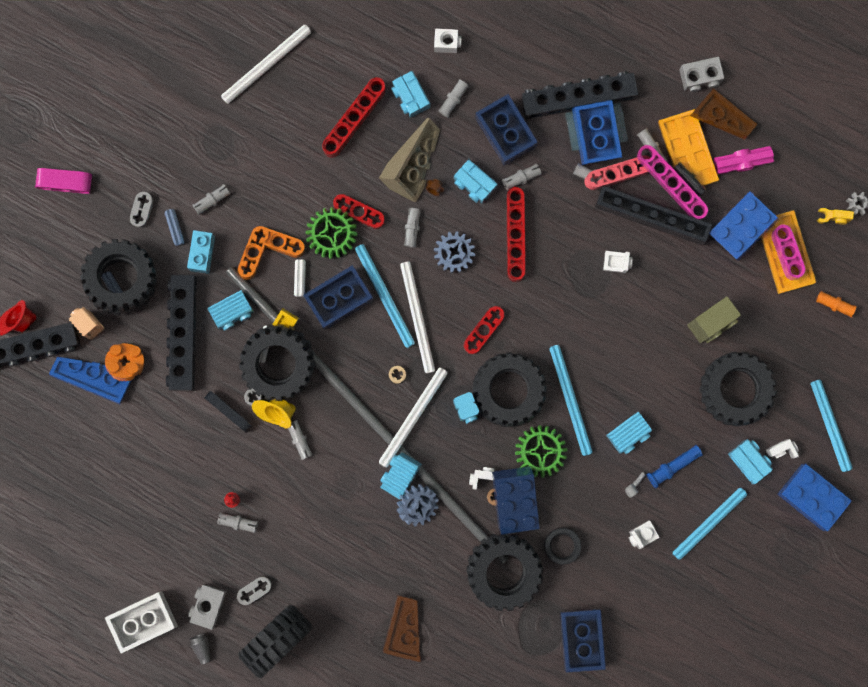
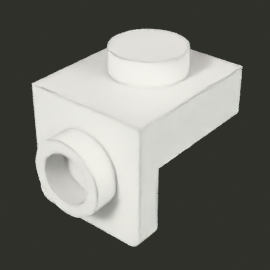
M605 251L603 271L626 273L628 268L631 269L632 257H629L630 252Z
M483 467V471L475 470L474 474H470L469 485H473L472 489L476 490L478 478L493 480L492 472L495 469Z

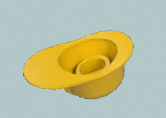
M276 398L270 402L257 400L252 403V410L260 419L283 428L291 426V418L296 410L295 405L284 399L276 401Z

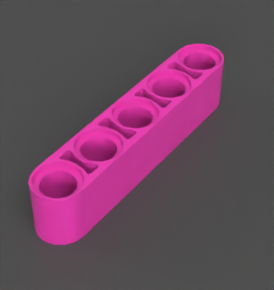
M644 145L637 153L638 161L690 217L699 220L704 218L708 213V207L652 146ZM643 150L650 151V159L646 160L642 157L641 153ZM656 164H661L664 167L663 173L659 174L655 171L654 167ZM669 178H674L677 181L675 188H671L668 185L667 181ZM682 192H687L690 195L688 202L682 201L680 197ZM695 206H700L703 209L702 216L694 214Z

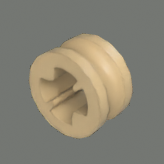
M394 366L389 371V378L393 383H401L406 378V372L401 366ZM394 370H398V372H403V376H400V380H397L396 377H392V374H394Z

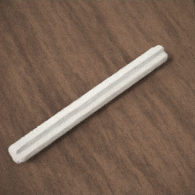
M307 25L300 27L221 95L222 99L227 104L234 100L311 34L310 28Z
M403 262L401 263V270L425 373H431L435 371L411 263Z
M442 368L437 370L379 460L382 466L386 468L389 466L392 458L396 455L446 377V370Z

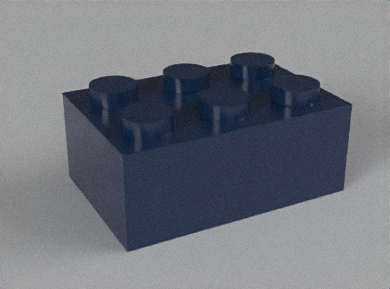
M509 94L475 113L476 121L504 166L537 147V140Z
M353 265L303 295L324 330L373 301V297Z
M531 467L492 472L500 533L508 534L540 529L534 474Z
M601 610L560 611L565 672L605 670Z

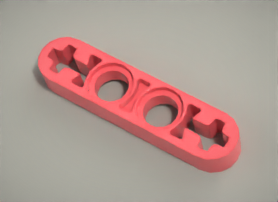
M647 155L642 156L646 160L651 158ZM633 158L591 171L585 177L584 182L587 188L597 190L603 186H610L649 172L644 166L637 169V166L641 165L637 158ZM623 167H631L632 174H626ZM607 171L614 172L616 176L614 180L607 177ZM592 177L593 179L602 177V179L598 180L596 184L595 182L590 181Z

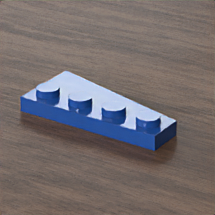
M61 357L56 358L49 373L50 376L120 405L132 381L114 379L106 370V366L100 363L82 362L81 360Z

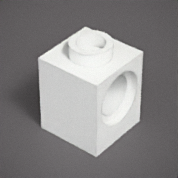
M435 29L434 52L457 53V47L461 48V36H458V30ZM445 38H451L453 42L447 45L443 42V40Z

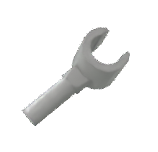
M643 472L631 485L626 487L625 492L629 498L638 493L636 486L646 476Z

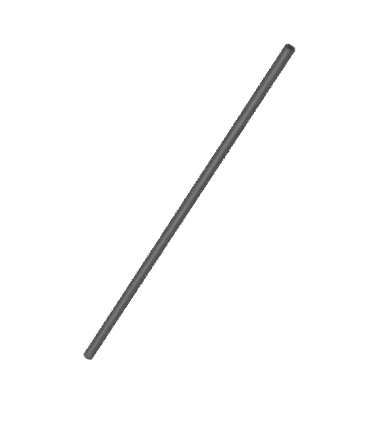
M231 266L226 271V274L274 322L278 314L245 279L240 277L238 271ZM315 354V368L383 440L390 445L394 436ZM401 445V447L399 448L397 454L399 455L400 453H404V454L408 455L409 457H411L412 459L416 460V459ZM421 466L417 472L419 478L434 491L437 497L479 541L484 538L486 540L490 537ZM502 555L496 559L501 564H504L509 557Z

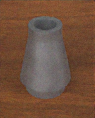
M199 634L190 638V646L200 660V663L206 664L212 661L208 637H205V634Z

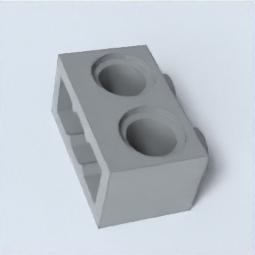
M719 57L683 64L679 69L684 91L697 92L701 90V87L706 86L715 88L720 86V83L724 80ZM707 71H714L716 77L708 76ZM694 74L697 77V81H691L688 75Z

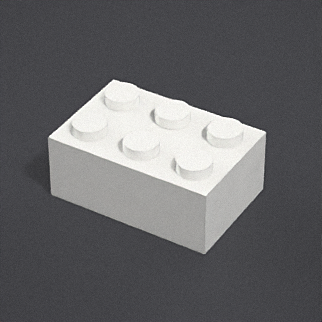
M162 591L105 617L120 653L126 652L178 627Z

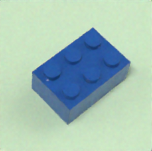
M612 100L574 107L572 113L582 165L621 158L622 153Z
M749 192L709 234L739 261L779 219L757 197Z
M801 464L777 494L822 531H829L851 503L848 497L807 464Z

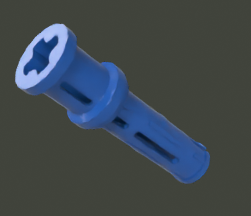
M695 445L670 463L661 464L660 468L653 473H647V478L656 489L660 483L667 479H672L674 473L703 454L699 447Z

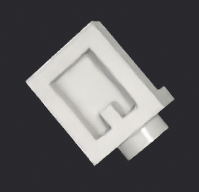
M786 439L766 449L769 457L775 456L779 458L786 454L785 450L788 451L791 458L799 457L797 454L799 451L798 447L790 439Z
M650 521L629 531L631 536L628 537L633 547L637 546L638 549H642L645 545L659 538Z

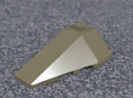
M427 118L392 157L379 177L390 190L413 202L417 201L425 187L426 180L424 178L426 170L430 169L431 163H429L431 152L435 151L440 129L430 118Z

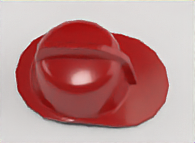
M24 300L19 301L0 317V336L7 334L11 330L24 332L36 320V315L26 307Z

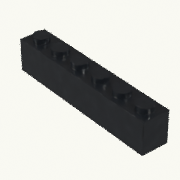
M605 186L602 187L595 208L702 246L705 244L712 224Z

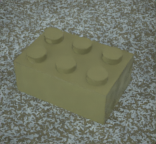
M725 297L687 324V326L699 343L703 341L709 343L738 323L737 318L741 315L730 299Z

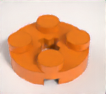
M128 343L111 346L110 351L105 357L106 370L114 379L119 381L134 379L144 368V357L140 348ZM127 359L130 363H126V366H123L120 361Z

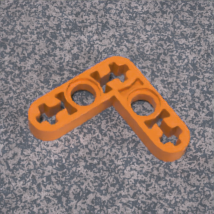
M258 226L253 229L239 263V275L246 280L254 277L265 248L298 258L304 254V243L297 238ZM263 232L265 238L261 237L259 245H257L258 238L256 234ZM277 237L284 240L283 245L279 247L273 244V240ZM287 240L290 241V246L295 247L298 244L301 250L293 252V248L287 246ZM255 248L259 251V255L252 258L248 255L249 250ZM248 261H250L251 272H247V274H244L242 268L246 269Z

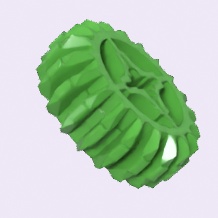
M331 207L330 213H327L326 208H324L323 215L317 211L316 215L318 218H310L314 224L307 223V227L312 230H307L306 235L312 236L306 240L307 242H313L310 245L311 249L317 247L315 254H319L322 251L321 256L323 258L329 253V259H333V253H336L337 258H340V251L346 255V247L352 250L353 247L349 242L356 243V239L351 236H357V232L351 230L357 227L356 224H351L353 222L352 217L346 220L348 217L347 212L341 216V209L334 213V208ZM330 219H337L344 223L345 226L336 227L332 225ZM325 221V229L316 235L318 226ZM329 225H330L331 229H333V231H335V230L337 231V232L334 233V240H335L334 242H333V240H332V237H330V235L327 236V234H329V230H330V229H329ZM347 232L346 239L338 246V237ZM318 240H329L333 248L321 245Z
M539 425L537 427L538 432H535L534 428L531 427L530 431L532 434L529 435L527 431H524L526 439L523 437L518 438L523 443L522 445L516 444V447L521 448V451H516L515 455H521L522 457L518 458L517 462H524L520 468L530 466L534 470V477H537L538 472H541V478H544L545 471H547L549 476H552V468L555 472H558L559 469L556 465L558 464L561 467L564 465L559 460L560 458H567V456L561 455V452H567V448L561 449V445H564L566 442L561 441L559 443L558 439L562 435L559 434L555 437V429L548 433V426L542 431V427ZM537 436V446L534 449L525 450L528 441ZM543 436L550 438L556 448L547 447L544 444ZM540 442L543 450H551V452H546V454H543L544 457H542V461L540 454L531 453L532 451H536V449H539L538 447L540 446ZM557 453L554 462L550 466L545 467L546 456ZM526 455L537 457L539 467L533 466L527 460Z

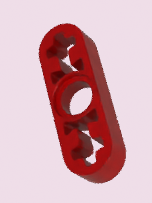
M339 194L334 198L333 205L336 211L341 209V213L344 214L349 210L345 206L339 208L337 203L338 200L342 201V199H345V203L349 206L351 202L354 203L350 208L348 217H352L354 220L373 229H379L384 225L385 220L381 212L344 194ZM356 207L364 209V214L361 217L354 215L353 211ZM368 211H371L369 215L374 218L378 215L381 222H377L374 225L373 220L367 217Z
M491 307L464 342V349L468 354L478 353L502 322L504 311L500 307ZM492 311H499V317L501 318L494 319V321L492 322V324H495L494 327H492L490 323L484 321L486 318L488 319V321L492 318ZM481 325L489 327L490 332L488 335L482 336L479 334L478 329ZM475 333L478 338L483 339L484 341L481 343L480 340H478V342L476 343L477 349L469 350V345L467 343L469 341L472 343L476 339V337L473 336V334Z

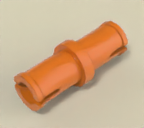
M820 291L816 300L817 303L832 308L831 311L841 312L851 318L857 307L842 301L840 297L835 298L823 291Z

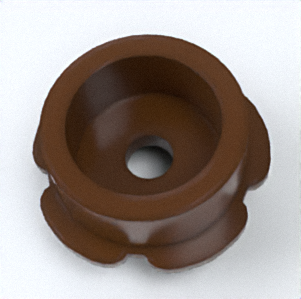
M433 179L428 180L426 190L434 196H439L444 191L441 181Z

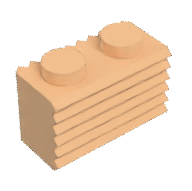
M84 307L81 309L77 308L70 314L69 321L72 322L82 336L88 339L95 338L105 329L92 312Z

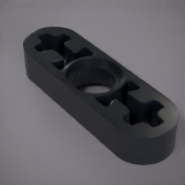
M211 390L204 397L245 433L253 426Z

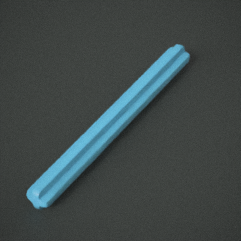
M364 244L357 246L355 251L405 347L408 348L414 345V340Z
M551 346L550 353L583 456L592 454V448L560 346Z

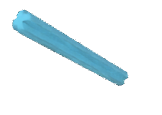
M822 381L811 382V387L841 471H850L852 465Z
M738 488L673 551V555L679 560L682 559L747 496L744 489Z

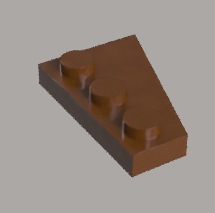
M715 89L706 96L690 115L744 140L757 126V123Z
M397 595L382 652L420 662L417 600Z

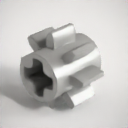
M854 192L852 194L853 199L848 198L846 200L849 203L847 210L854 212L853 216L858 212L864 215V209H868V198L864 196V192L858 196ZM856 202H861L862 205H861V206H860V205L856 206L855 203H856Z

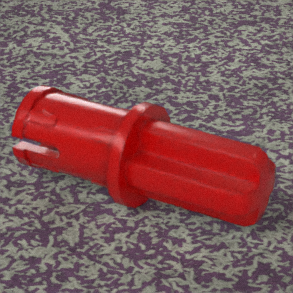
M230 492L226 494L224 503L230 508L236 507L240 503V497L236 493Z

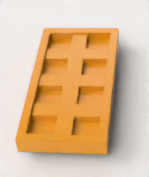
M695 109L659 120L658 124L673 168L681 162L688 171L696 175L695 178L703 186L718 182L719 179L699 120L690 116Z
M794 210L776 215L779 220L761 239L778 294L815 284L816 280ZM780 225H788L791 228L805 265L804 275L797 280L792 281L786 278L772 241V232ZM778 230V236L781 239H785V232ZM785 248V255L792 257V251L789 248ZM791 266L792 274L798 275V268Z

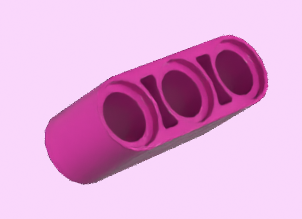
M37 168L35 188L90 194L92 174L79 171Z
M780 225L772 232V241L786 278L792 281L797 280L804 275L805 265L791 228L788 225ZM778 230L785 232V239H781L778 236ZM785 248H789L792 251V257L785 255ZM791 266L798 268V275L792 274Z

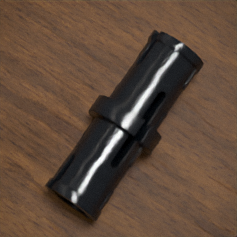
M681 162L673 168L698 196L707 190L695 178L696 175L688 171Z

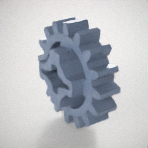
M457 231L455 236L448 232L447 238L443 235L441 236L442 242L436 241L439 248H434V252L438 253L434 256V259L440 260L437 265L441 266L443 264L444 271L450 268L451 273L454 272V269L461 273V267L467 270V263H473L470 257H475V253L471 252L475 247L474 245L469 246L471 239L465 240L466 234L460 237ZM452 240H457V241H456L455 243H453V244H448V243H447V242L452 241ZM463 244L467 249V255L462 251ZM457 246H458V254H459V255L455 254V255L452 256V258H451V251H450V250H453V251H454L455 248H457ZM442 250L447 254L446 260L442 257ZM455 261L462 262L460 264L453 265V262Z
M421 484L417 488L412 485L410 491L405 489L406 494L399 496L402 501L397 502V505L400 507L397 509L400 518L408 525L412 523L414 526H417L418 522L424 525V520L431 521L429 516L436 515L433 510L438 509L436 503L439 501L434 491L428 486L423 487Z

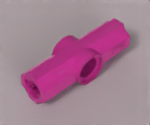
M770 146L754 150L743 149L730 155L714 158V167L717 175L732 171L743 172L751 170L756 166L773 163L774 155Z

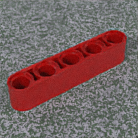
M375 77L368 82L323 141L322 148L327 157L334 158L340 154L382 99L386 88L381 78ZM376 84L382 86V89L378 92L372 90V87ZM364 99H368L371 102L370 105L366 107L362 106L360 103ZM352 114H357L359 119L352 122L349 120V117ZM346 129L348 133L346 136L341 137L338 135V131ZM329 144L336 145L334 151L329 152L326 150Z
M513 187L508 191L506 199L507 275L512 282H520L525 275V202L523 190ZM513 193H517L520 195L521 199L519 201H513L511 200L510 195ZM512 212H518L521 215V218L519 220H513L510 214ZM515 230L519 231L521 237L513 239L510 233ZM517 249L521 252V256L514 258L511 255V251ZM518 268L522 274L519 277H514L511 274V270Z

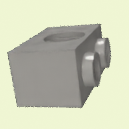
M203 584L201 588L198 587L195 594L197 599L196 605L191 607L188 617H191L190 623L211 630L214 629L227 591ZM204 601H209L211 604V609L208 612L202 609Z

